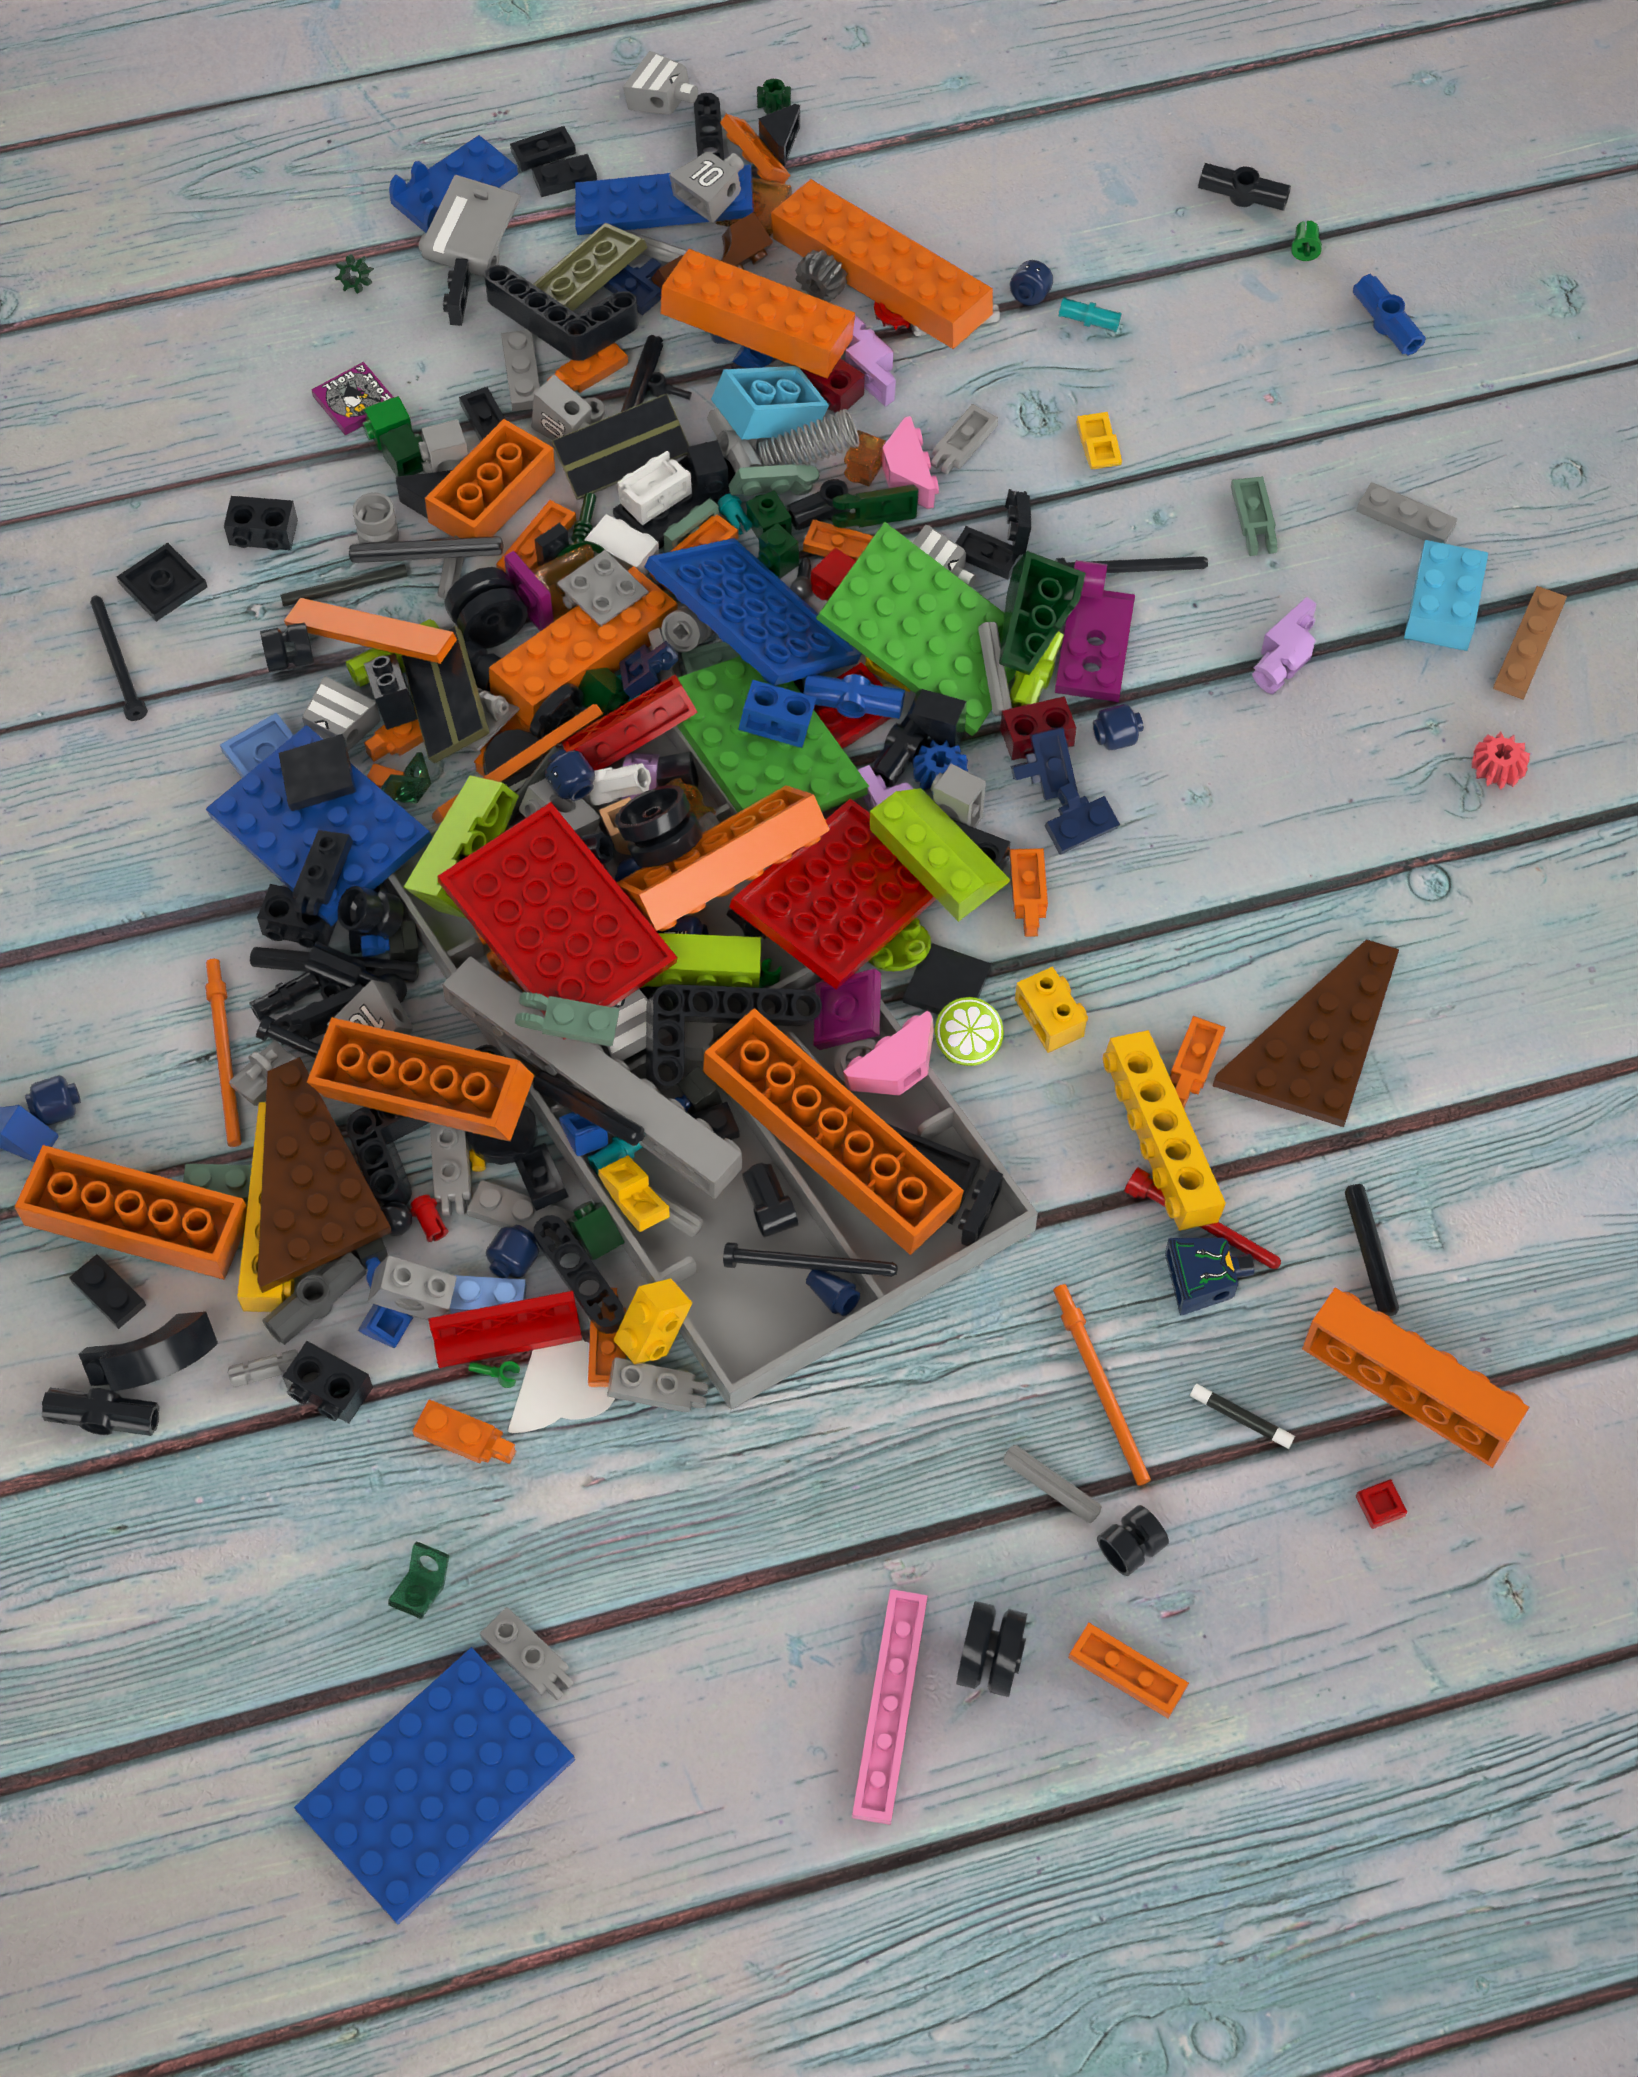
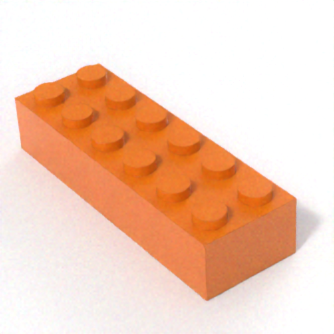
M691 249L687 250L662 285L660 314L825 378H828L852 341L855 312Z
M633 566L627 571L649 591L647 595L602 627L577 605L489 667L490 692L494 696L504 697L509 704L519 707L520 710L516 715L530 727L532 719L542 703L558 688L568 683L579 687L587 670L608 668L611 672L615 673L620 669L619 662L642 645L651 646L648 632L657 628L661 629L666 616L678 609V603Z
M785 785L705 831L697 845L685 855L660 866L643 867L618 881L617 884L656 931H665L675 926L677 919L685 914H694L704 909L706 902L730 894L735 890V885L740 882L759 877L763 874L764 868L773 863L779 864L790 859L792 852L800 847H809L820 841V836L830 830L814 794Z
M332 1017L307 1083L326 1098L511 1141L534 1075L520 1060Z
M42 1145L15 1205V1209L25 1226L223 1280L226 1278L243 1237L247 1206L243 1198Z
M1337 1288L1333 1289L1312 1320L1302 1350L1492 1468L1513 1438L1530 1408L1515 1393L1501 1390L1490 1383V1380L1484 1374L1478 1371H1470L1459 1364L1457 1359L1450 1353L1436 1350L1426 1344L1419 1334L1413 1331H1405L1394 1324L1388 1315L1380 1311L1374 1312L1361 1304L1359 1298L1354 1294L1342 1292Z

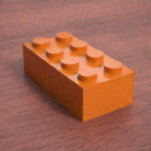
M503 419L425 497L428 522L452 537H455V535L459 538L493 537L555 473L553 447Z

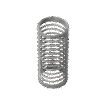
M843 409L840 412H836L837 421L834 415L830 414V422L824 416L823 423L819 419L816 420L817 427L811 421L810 428L806 424L803 425L804 432L798 426L797 433L791 429V436L785 431L784 438L778 434L777 439L773 436L771 437V443L768 439L760 441L758 446L763 465H778V461L780 465H785L784 458L787 464L790 465L792 464L791 457L796 465H800L797 457L798 453L802 460V465L808 466L811 462L823 461L824 457L829 458L830 454L836 456V453H842L843 449L849 451L850 447H859V436L850 413ZM841 432L847 442V448L843 444ZM835 436L841 445V450L837 447ZM829 440L834 447V453L830 449ZM822 441L828 450V455L824 452ZM816 445L821 452V458L818 456ZM810 448L815 455V460L811 457ZM766 452H767L768 457H769V459H770L771 465H770L769 460H768V458H767ZM804 452L808 457V463L805 461Z

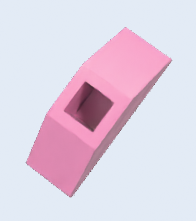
M911 416L905 417L883 446L882 468L889 488L914 484L918 488V504L931 509L934 508L935 495L939 494L938 481L935 475L931 476L930 474L931 462L928 452L922 451L923 439L920 428L914 427Z
M927 1010L920 1016L911 1017L904 1023L900 1031L893 1036H885L879 1040L871 1052L864 1057L858 1056L847 1065L846 1070L843 1071L846 1087L850 1091L900 1096L928 1075L934 1033L933 1019L930 1012Z

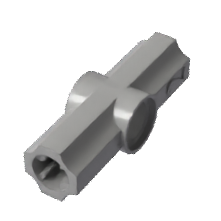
M718 408L710 410L707 420L717 437L716 440H718L724 458L729 459L735 472L743 467L763 466L756 454V439L741 440Z

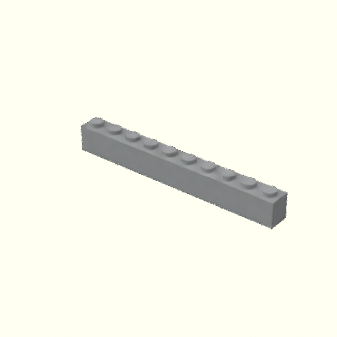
M470 956L442 984L445 1002L536 1069L546 1071L642 1126L645 1137L639 1144L712 1198L716 1199L742 1170V1153L732 1140L727 1138L723 1140L716 1135L707 1122L700 1118L694 1119L686 1113L684 1107L673 1098L668 1100L661 1095L652 1082L645 1078L641 1080L632 1074L629 1067L623 1061L610 1058L604 1053L599 1044L568 1038L563 1040L562 1037L542 1034V1031L517 1026L515 1024L517 1013L536 1014L542 1018H545V1016L539 1009L525 1007L520 1004V994L523 993L520 987L512 981L506 982L497 976L496 971L488 963H480Z

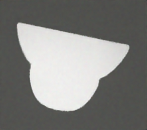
M582 1337V1341L532 1351L508 1428L509 1433H524L537 1430L555 1423L560 1418L579 1420L594 1417L605 1412L611 1406L615 1398L607 1397L608 1387H589L588 1385L589 1342H585Z

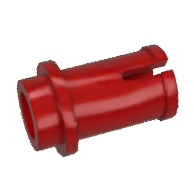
M425 1194L415 1198L410 1203L412 1216L417 1217L428 1242H432L433 1239L438 1241L448 1234L449 1231L436 1209V1199L431 1198L429 1194Z

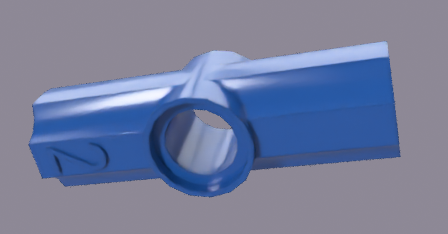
M1371 273L1363 276L1354 285V295L1374 318V329L1382 335H1387L1402 354L1412 355L1424 345L1426 337L1405 313V302L1401 297L1390 294L1376 276H1372Z
M857 674L847 675L843 679L820 675L807 676L803 693L817 698L815 705L837 708L840 714L849 718H860L867 713L900 719L905 698V690L873 685L867 678Z

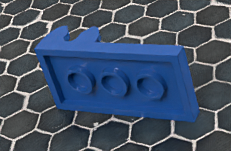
M478 135L429 169L422 162L415 161L411 169V180L407 184L402 177L397 174L394 175L389 186L390 201L394 207L427 233L454 175L500 188L518 175L517 165Z

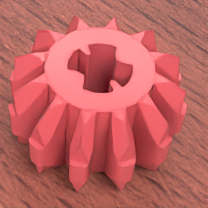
M1501 731L1496 735V738L1488 734L1483 739V742H1479L1474 750L1472 768L1476 769V779L1486 778L1487 786L1492 784V782L1497 783L1500 790L1505 787L1506 783L1514 787L1518 780L1526 775L1530 753L1525 752V742L1515 743L1514 735L1508 739L1504 738Z

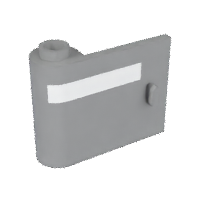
M454 175L427 233L421 236L419 250L422 252V257L454 268L456 258L468 259L470 273L484 277L486 269L499 265L500 254L498 245L521 199L520 194Z

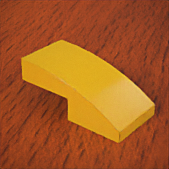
M1108 412L1078 416L1076 424L1091 470L1122 465L1116 434L1112 433Z
M629 1155L598 1170V1175L607 1191L639 1232L670 1217L669 1206L649 1187L648 1175Z

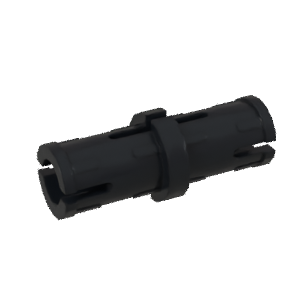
M307 971L285 984L281 982L275 985L276 989L249 1002V1005L258 1021L261 1022L266 1015L270 1016L284 1008L290 1009L295 1006V1002L321 988L315 975Z

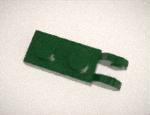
M913 484L856 493V496L851 494L838 495L833 499V507L838 510L855 509V513L841 512L835 514L832 517V524L841 528L859 526L860 528L879 525L884 522L891 523L917 518L918 488Z

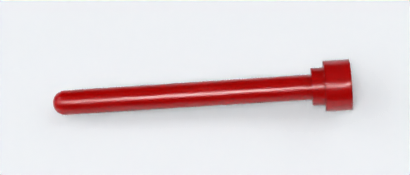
M1137 1167L1130 1177L1124 1192L1136 1199L1139 1196L1143 1199L1148 1197L1165 1207L1163 1192L1154 1185L1153 1179L1150 1178L1151 1174ZM1220 1222L1199 1226L1217 1238H1225L1229 1245L1245 1254H1251L1253 1259L1271 1269H1277L1281 1265V1259L1277 1255Z

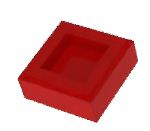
M1391 1479L1358 1491L1356 1494V1498L1371 1529L1403 1518L1407 1514V1510Z

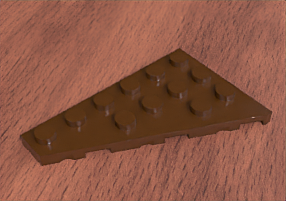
M1366 939L1221 1069L1215 1076L1213 1087L1344 1127L1399 949Z
M300 1057L267 1071L257 1278L262 1293L392 1233L384 1213L321 1095L307 1083L309 1073Z

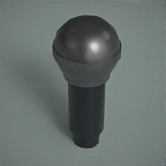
M808 558L801 560L797 578L790 586V589L801 599L808 598L812 593V585L809 580L812 566L810 564L811 560Z

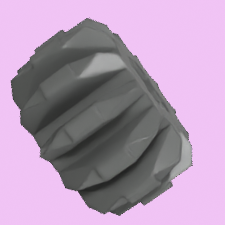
M812 250L798 263V267L795 270L797 273L795 279L798 283L802 284L801 290H805L811 296L831 302L844 290L847 283L845 278L847 272L841 268L842 263L834 259V255L828 256L824 250L820 252Z

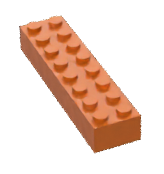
M812 179L771 212L773 239L802 257H805L812 250L818 252L824 250L828 256L834 255V259L837 262H841V268L847 272L845 277L847 280L846 284L875 302L883 303L888 310L901 315L903 319L952 349L957 347L993 315V288Z
M755 1008L704 1052L703 1072L909 1255L914 1253L959 1210L964 1191Z

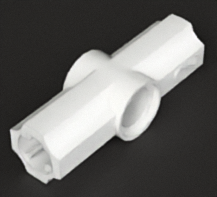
M643 763L627 765L617 769L609 767L595 770L594 788L582 799L587 804H590V806L618 801L621 797L649 791L651 783L650 772L644 767Z

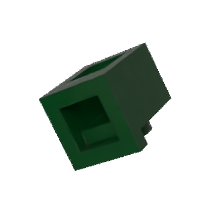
M777 523L759 536V557L757 559L781 579L799 566V542Z

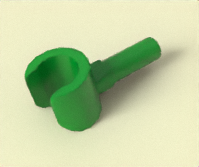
M771 958L765 959L761 964L759 988H764L766 985L772 986L780 981L782 966L774 972L768 971L771 967Z
M513 1361L504 1362L500 1367H491L471 1362L469 1371L498 1378V1382L502 1387L511 1388L515 1385L516 1380L505 1377L503 1373L507 1371L519 1373L520 1367Z

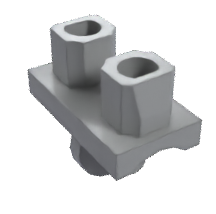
M273 1040L260 1053L254 1051L249 1055L250 1063L229 1081L231 1087L254 1106H258L259 1102L266 1101L267 1071L297 1058L287 1052L276 1040Z

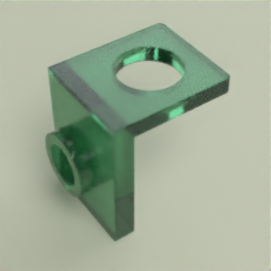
M417 752L405 768V776L391 774L380 788L394 801L418 803L432 784L422 752ZM418 766L419 777H414L415 769Z
M416 1541L412 1548L409 1572L390 1596L388 1606L422 1619L444 1588L449 1554ZM429 1556L434 1559L438 1565V1570L432 1571L425 1568L420 1561V1557Z

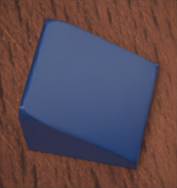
M741 346L732 362L745 368H764L774 358Z
M574 1112L559 1117L562 1129L577 1156H582L608 1145V1133L601 1127Z
M373 1304L358 1331L389 1347L396 1348L413 1317Z

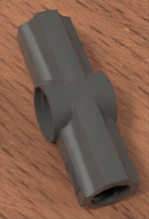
M351 1252L330 1261L315 1275H307L302 1278L297 1284L296 1291L262 1320L264 1326L279 1343L281 1342L285 1345L314 1319H320L328 1315L333 1303L366 1275L365 1268ZM312 1294H322L321 1298L317 1300H307Z

